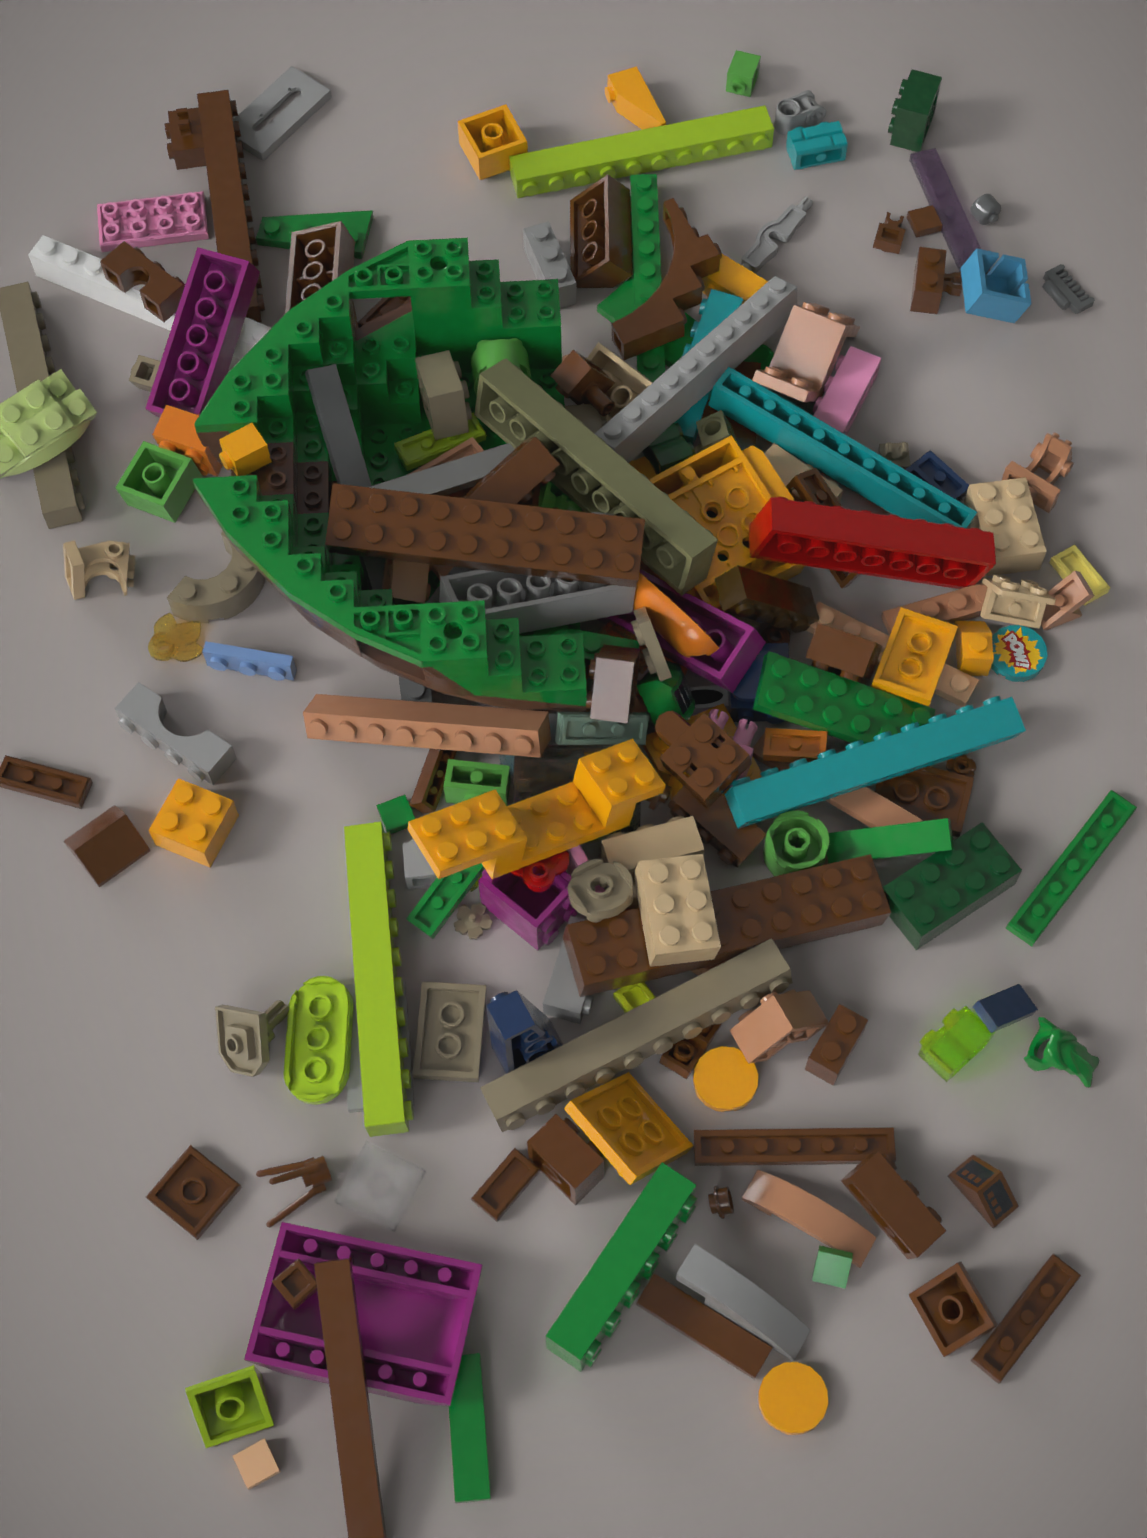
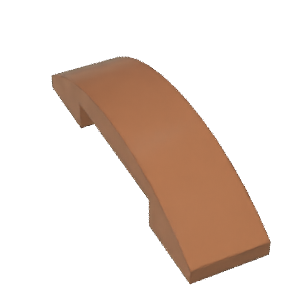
M757 1170L741 1200L767 1215H776L831 1248L853 1253L852 1264L861 1268L877 1238L863 1226L823 1200L761 1170Z

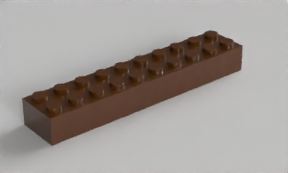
M333 483L325 546L330 553L636 588L639 581L645 519Z
M869 854L710 891L721 945L713 960L650 967L640 908L623 911L614 917L603 919L600 922L584 920L567 924L563 940L579 996L583 997L721 964L771 938L780 950L880 926L891 914V910L872 856Z

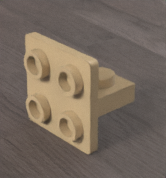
M993 574V578L983 577L982 583L988 587L980 614L984 619L1040 629L1046 604L1055 605L1056 599L1048 594V589L1038 587L1039 583L1021 579L1020 583L1010 581V577L1000 574Z

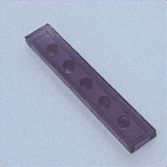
M936 148L911 153L909 161L929 205H933L943 225L942 235L959 272H961L960 268L976 248L981 249Z

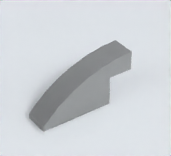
M696 1244L693 1245L677 1272L676 1280L706 1298L704 1305L794 1361L811 1330L772 1296Z

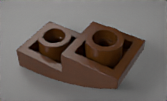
M722 1023L712 1024L702 1029V1032L696 1037L683 1039L673 1044L670 1050L661 1055L659 1063L687 1079L700 1057L704 1055Z

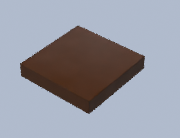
M190 1145L147 1194L146 1198L198 1240L242 1187Z

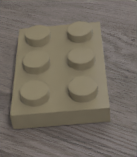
M422 982L413 1067L414 1079L479 1082L486 985Z

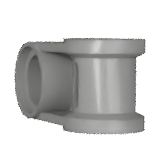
M803 91L798 95L779 101L776 109L774 129L781 135H787L788 131L796 127L806 128L815 126L824 119L826 110L814 100L815 95L812 91Z

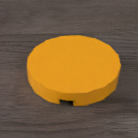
M721 1046L710 1049L700 1057L694 1068L693 1084L697 1097L705 1106L719 1112L736 1111L745 1107L753 1099L758 1088L759 1074L755 1063L748 1064L741 1050L735 1047Z
M784 1362L773 1367L763 1378L758 1391L759 1409L765 1421L776 1430L787 1435H802L813 1430L824 1418L828 1407V1390L822 1377L812 1367L799 1362Z

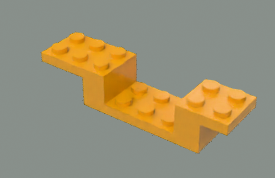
M630 739L579 758L573 782L506 806L495 789L408 822L407 829L438 879L482 863L491 879H494L630 826L636 803L663 793L666 785L634 739Z

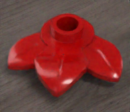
M567 850L511 873L522 877L530 890L544 892L554 883L555 876L567 870L570 862L569 852Z

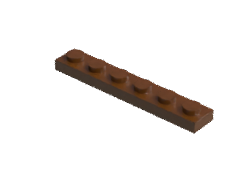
M894 1127L694 1130L693 1133L695 1166L859 1164L869 1154L877 1151L881 1155L883 1153L888 1155L894 1163L896 1162Z

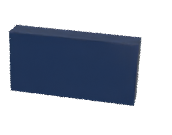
M1020 984L978 1000L972 1006L991 1033L1028 1018L1038 1011Z

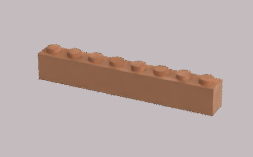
M316 694L303 711L306 734L309 739L541 758L551 739L548 711Z

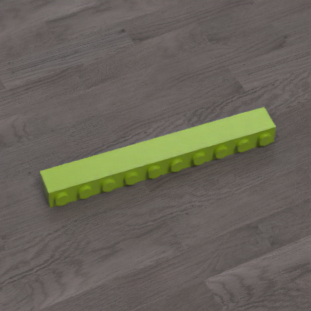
M763 105L509 156L510 175L517 198L530 197L596 183L607 174L617 179L771 148L774 127L767 108Z
M381 821L344 826L364 1125L370 1137L409 1132V1121L414 1120L412 1100H407L406 1089L411 1088V1075L409 1068L404 1069V1058L409 1057L407 1038H402L401 1027L406 1026V1013L404 1007H399V997L404 996L402 977H397L396 967L402 966L400 948L395 947L394 937H399V925L397 918H392V908H397L395 889H390L389 880L395 878L392 860L388 861L387 851H392V839L390 832L385 833Z

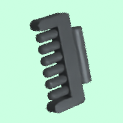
M1063 264L1046 271L1043 277L1046 282L1042 288L1062 310L1070 308L1075 314H1078L1093 306L1095 299L1093 297L1089 298L1088 294L1084 295L1085 291L1080 290V285L1075 286L1077 282L1075 280L1072 281V276H1068V272L1064 271L1065 266Z

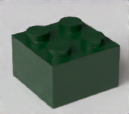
M911 69L908 80H902L899 89L901 98H895L891 114L895 115V117L891 118L888 133L892 134L890 145L918 153L921 152L935 114L942 77Z

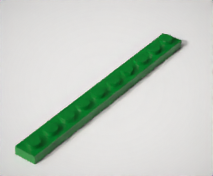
M657 174L630 175L635 310L644 304L662 283ZM664 345L636 356L637 371L652 382L665 372Z

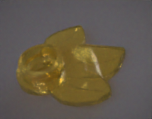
M167 613L159 618L154 625V635L148 644V651L151 657L158 661L175 659L180 662H187L198 658L203 653L202 646L196 643L201 634V623L199 621H189L177 624L171 613ZM162 646H168L165 650H159Z

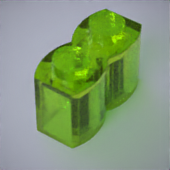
M964 1006L959 1011L955 1008L952 1009L942 1020L944 1026L937 1032L931 1029L919 1042L922 1047L918 1055L946 1082L973 1059L992 1040L995 1032L991 1033L983 1021L967 1006Z

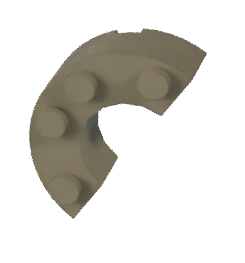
M222 531L221 536L226 552L232 556L227 568L219 575L209 579H193L184 576L168 595L167 599L173 615L185 621L209 623V620L219 618L226 620L238 615L256 600L263 589L266 579L234 548Z

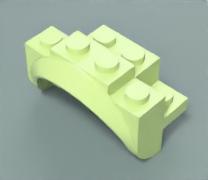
M62 369L41 382L38 379L0 403V479L24 473L56 457L74 444L95 418L97 411L82 390L74 388Z

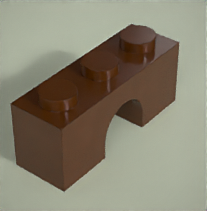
M123 241L100 261L106 280L122 292L126 293L136 285H145L139 290L144 308L162 322L167 321L177 312L185 284L179 277L168 274L160 263L149 260L138 247L133 248Z

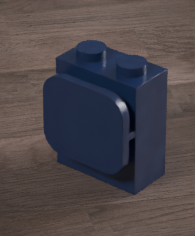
M765 643L734 692L728 691L729 714L733 722L739 723L741 719L748 720L747 724H750V721H767L771 724H779L786 721L754 710L753 707L764 656L770 651L789 658L788 643Z

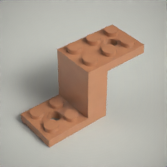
M803 302L802 306L793 305L770 366H766L764 370H756L752 381L802 402L817 401L819 396H823L826 382L832 374L846 337H856L860 326L853 324L854 318L841 313H831L829 308L816 303Z

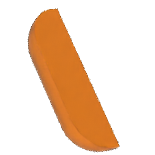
M639 572L633 609L637 610L645 606L653 629L681 655L690 658V656L704 654L709 656L719 649L717 644L686 613Z

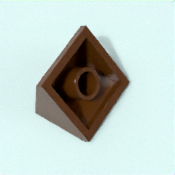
M115 805L63 841L98 887L104 885L151 851L128 816Z
M962 1262L956 1263L909 1294L943 1357L989 1334L998 1325Z

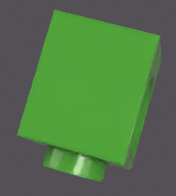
M738 50L735 51L727 72L726 92L751 97L759 76L761 56Z

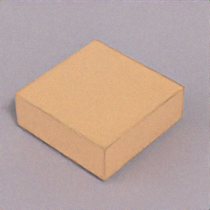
M265 1438L233 1455V1459L248 1490L281 1472Z

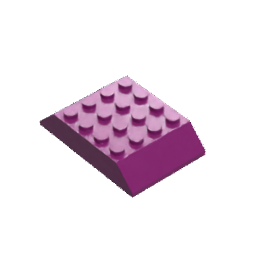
M281 1222L244 1360L282 1374L329 1384L318 1291L294 1310L271 1281L298 1258L316 1278L314 1263L351 1257L368 1393L417 1404L451 1406L483 1265Z

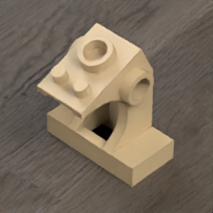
M75 540L63 543L65 578L74 600L85 598L87 583L92 578L100 575H107L111 579H116L121 586L124 596L127 595L128 587H134V580L131 579H134L135 555H130V543L105 541L81 548L77 547Z

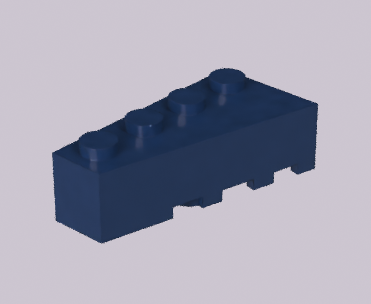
M519 991L499 993L486 1005L492 1049L506 1074L564 1045L550 1019Z

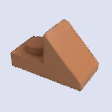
M1073 571L1048 591V594L1055 598L1056 601L1055 605L1046 604L1041 627L1043 630H1049L1082 616L1079 608L1095 595L1081 572Z

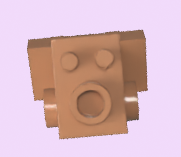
M1055 432L1052 435L1047 433L1043 444L1039 442L1030 455L1033 461L1028 467L1024 468L1011 461L1005 468L1002 480L1026 477L1033 504L1048 513L1056 505L1061 491L1054 486L1055 482L1060 476L1065 478L1074 465L1071 461L1072 447L1070 446L1072 442L1069 440L1064 442L1059 439L1060 435ZM1038 468H1041L1049 473L1050 476L1044 480L1034 473Z

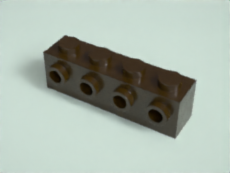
M739 565L715 578L719 594L718 600L723 608V612L752 619L759 623L773 625L776 628L787 629L794 633L806 631L810 627L809 625L820 620L812 591L809 587Z

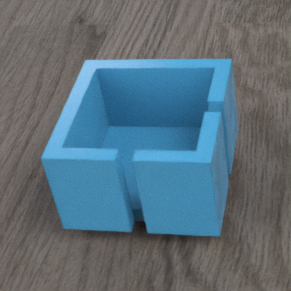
M976 248L960 268L966 313L1015 323L1031 305L1029 284L1025 283L1028 280L1025 259L1003 254L998 260L999 253Z

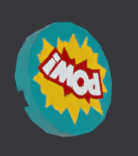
M1009 625L999 629L992 635L994 660L991 669L997 675L1000 673L1002 676H1005L1006 680L1012 682H1025L1035 678L1043 669L1048 657L1047 646L1043 638L1033 629L1022 625Z

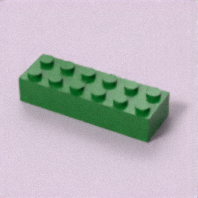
M663 1162L660 1164L546 1334V1347L548 1350L580 1372L585 1365L590 1368L594 1365L602 1352L601 1341L605 1335L611 1338L621 1323L620 1317L622 1313L620 1312L624 1306L628 1309L632 1307L640 1294L641 1280L643 1277L649 1280L657 1269L660 1251L663 1249L667 1252L678 1236L676 1233L679 1229L678 1224L680 1221L686 1224L696 1208L695 1203L698 1199L695 1197V1183Z

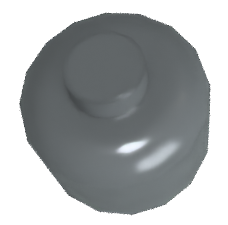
M991 194L980 196L970 208L971 214L981 225L996 222L1001 211V205Z

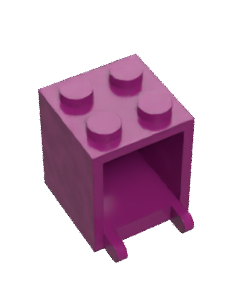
M485 869L482 872V877L478 880L482 905L486 906L488 911L537 951L544 944H551L559 933V927L565 921L568 923L570 916L576 917L578 914L569 900L568 884L572 878L566 871L555 876L554 883L544 892L530 890L522 877L513 875L511 872L491 879Z

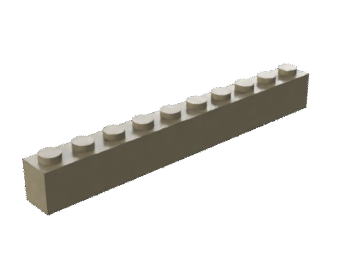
M28 281L0 288V312L17 393L38 379L41 382L49 377L51 373L56 372L52 356L47 357V351H51L47 334H42V330L46 329V324L42 312L38 313L37 308H42L39 294L37 291L32 292ZM71 446L51 460L33 468L42 514L49 529L83 521L81 510L86 508L82 493H77L76 486L80 485V480L76 468L72 469L71 463L75 462Z
M771 938L480 1087L501 1131L515 1130L524 1125L529 1118L537 1114L544 1115L549 1113L557 1104L566 1099L572 1100L582 1095L586 1089L595 1084H605L615 1074L625 1069L638 1067L643 1063L644 1059L654 1054L667 1052L672 1048L673 1044L683 1039L696 1037L702 1032V1029L712 1024H721L727 1021L731 1014L741 1009H750L756 1006L764 996L772 992L779 994L785 991L793 983L791 969Z

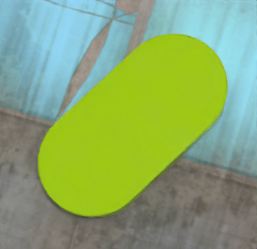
M316 976L308 979L299 990L296 989L289 1002L284 1081L297 1099L311 1105L324 1104L336 1098L346 1086L350 1072L353 999L351 993L343 984L329 976Z

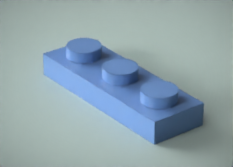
M205 641L202 651L207 666L219 671H225L226 669L235 670L244 675H264L277 681L284 679L294 680L297 671L294 658L290 655Z

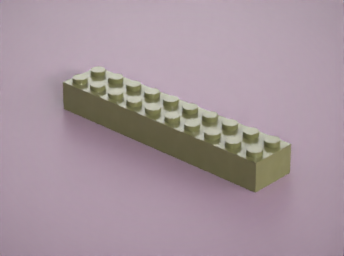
M505 358L480 373L474 414L514 448L518 447L524 440L536 436L560 464L553 470L556 475L550 481L585 512L614 514V516L645 519L641 561L681 596L707 578L718 541L709 530L701 526L687 511L680 508L665 492L659 490L644 474L638 472L623 456L617 454L602 438L596 436L581 420L575 418L560 402L554 400L540 385L533 382L519 367L513 365L508 359Z

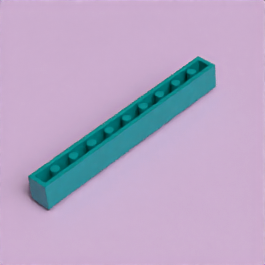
M728 366L713 386L709 402L710 407L717 411L722 410L727 417L771 443H775L788 453L817 468L820 472L893 515H898L900 518L924 519L931 523H950L956 527L970 528L977 514L975 510Z
M1000 696L992 697L982 702L984 706L975 709L973 704L957 709L955 711L956 715L947 717L946 713L939 714L928 719L929 724L919 726L918 722L911 723L902 727L901 733L892 735L891 731L883 732L874 736V741L864 744L863 740L855 741L846 745V750L836 753L835 749L827 750L818 754L817 760L807 762V759L803 758L790 763L789 769L780 772L778 767L760 773L761 778L752 781L749 776L732 782L733 787L725 793L736 827L739 829L788 811L813 805L1014 739L1025 732L1026 729L1013 696L1001 700Z

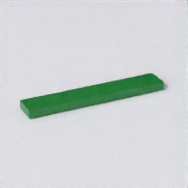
M1111 790L1013 916L1006 929L1032 947L1118 835L1137 807Z

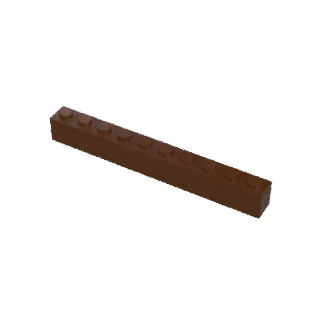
M229 90L197 94L217 253L249 261L254 266H259L257 250H252L251 244H256L254 228H249L248 223L253 222L251 206H246L245 201H250L248 185L243 184L242 181L247 179L245 163H240L239 160L244 158L242 142H237V138L241 137L239 121H234V117L238 116L236 100L230 99ZM259 274L246 318L261 323L260 311H265L263 294H258L257 290L262 288L261 276Z

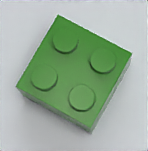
M143 441L115 489L128 506L175 523L195 490L193 478H202L203 475L192 458Z

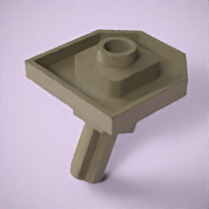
M275 1001L265 1012L224 1004L215 1006L219 1055L231 1072L251 1077L261 1074L270 1061L268 1043L276 1037L273 1029L288 1015L289 1007L283 1001Z

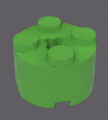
M517 338L492 341L485 339L477 343V349L471 357L473 385L476 395L480 373L505 358L513 365L519 367L532 380L528 352L521 340Z
M799 810L782 813L774 820L768 828L763 849L765 864L773 876L824 865L829 847V834L823 822L809 816V813Z

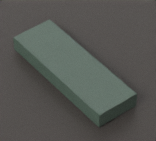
M558 712L555 742L558 745H617L630 739H634L637 745H646L649 715L645 712H632L628 724L590 719L591 712Z

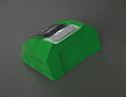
M666 660L671 678L660 681L657 672L650 674L649 671L636 685L654 726L658 717L667 711L677 712L689 723L696 705L680 665Z

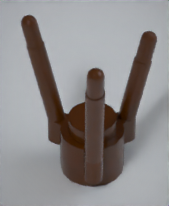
M324 1156L315 1159L312 1157L301 1162L276 1166L256 1172L257 1177L285 1173L269 1180L271 1185L302 1177L305 1187L311 1185L313 1187L266 1223L267 1227H272L315 1195L327 1191L325 1183L332 1181V1177Z

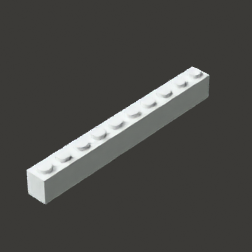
M42 235L28 254L36 276L171 331L176 313L167 321L162 322L144 308L139 290L145 285H136L126 293L122 292L106 280L100 263L101 258ZM245 317L233 357L242 359L271 327Z

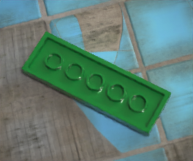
M770 651L764 656L753 707L754 710L815 731H827L829 736L850 743L863 740L864 744L873 742V737L883 732L891 731L892 735L901 733V728L911 723L918 722L919 726L929 724L928 719L934 717L936 709Z

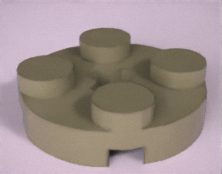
M603 859L589 860L579 865L571 874L572 879L568 884L570 903L577 912L586 916L591 922H600L603 919L614 917L631 906L633 902L632 876L627 868L618 862L613 861V865L603 863ZM600 885L602 888L609 887L605 892H595V886Z

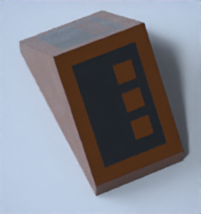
M975 1155L969 1157L947 1176L992 1228H995L1019 1207L1003 1173Z

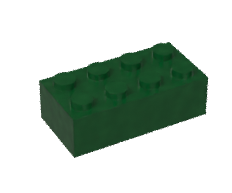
M983 822L953 841L954 850L935 852L883 886L891 910L889 917L915 950H918L1016 884L1022 869Z

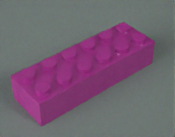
M197 247L145 408L147 411L160 418L165 406L169 405L196 415L201 414L228 373L260 271L249 261Z
M640 569L642 575L686 613L719 647L716 652L709 656L704 654L688 658L677 652L655 631L663 655L733 693L765 645L764 639L754 627L688 593L681 596L665 581ZM634 609L630 613L597 619L633 640H637L631 624L632 621L636 620Z

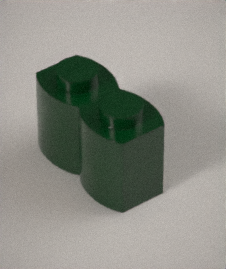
M672 423L642 451L644 456L650 461L656 475L696 454L692 443L686 442L683 438V431L679 423Z

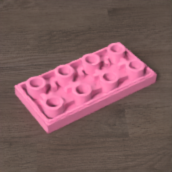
M204 191L97 204L99 242L102 252L113 251L123 241L133 248L209 239Z

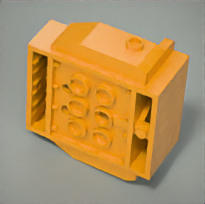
M731 435L648 479L718 539L707 578L688 591V594L723 611L718 600L719 594L715 578L739 565L784 580H789L800 574L805 567L803 565L750 558V548L745 547L742 543L743 541H749V525L771 497H786L788 500L795 501L764 452L752 445L741 450ZM712 511L716 514V517L711 518L706 512ZM720 554L725 555L727 561H720L717 556ZM650 568L646 570V572H648V573H650V574H652V575L658 577L659 579H661V578H660L655 572H653Z

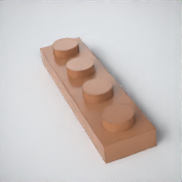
M983 583L920 600L883 611L881 618L889 636L901 607L950 624H954L955 621L976 618L981 614L988 587Z

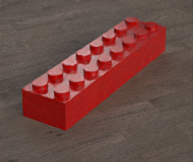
M771 497L749 525L750 558L955 589L975 585L996 565L994 532L982 531L979 528L956 527L950 523L937 524L927 522L924 519L912 520L900 518L898 515L875 514L868 510L856 511L845 509L842 506L818 505L812 501L800 502L788 500L786 497Z

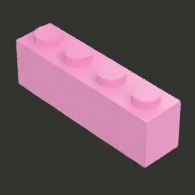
M850 346L845 356L840 355L835 367V371H837L835 376H829L824 388V392H826L824 397H818L813 408L814 417L847 435L878 376L881 357Z

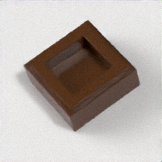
M933 205L911 210L907 213V220L916 238L941 232L943 225Z
M299 1258L271 1281L294 1310L317 1291L316 1278Z

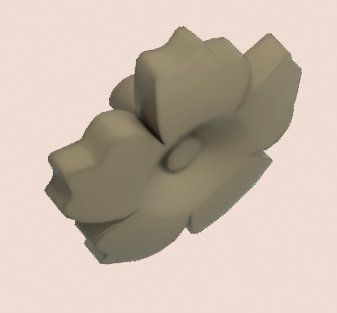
M482 903L472 904L471 911L465 904L458 907L456 915L458 921L454 922L455 931L462 935H466L468 932L470 940H477L483 935V930H490L493 921L488 914H485L486 906L482 905Z

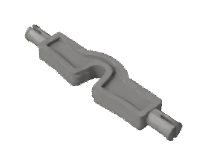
M804 197L797 206L791 204L777 220L765 224L757 234L756 243L741 258V265L756 274L778 252V245L771 238L784 243L789 242L796 230L805 221L806 211L813 205V201L810 198L808 200V197Z

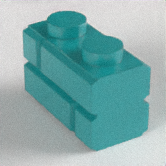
M840 121L831 123L821 122L816 126L806 128L800 126L787 133L786 150L789 158H791L794 170L846 159L848 142Z

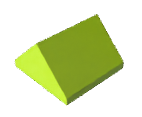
M255 1365L185 1388L206 1448L274 1426L262 1374Z

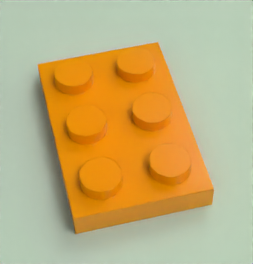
M901 607L871 687L930 706L958 626Z

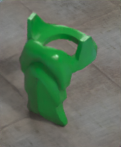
M1039 1017L1040 1028L1030 1044L1027 1056L1024 1057L1028 1067L1034 1071H1042L1050 1067L1065 1070L1070 1075L1078 1076L1085 1087H1091L1093 1072L1099 1064V1058L1091 1055L1084 1045L1077 1042V1038L1070 1031L1055 1026L1044 1017ZM1047 1039H1050L1043 1053L1044 1058L1039 1059L1037 1053L1040 1045Z

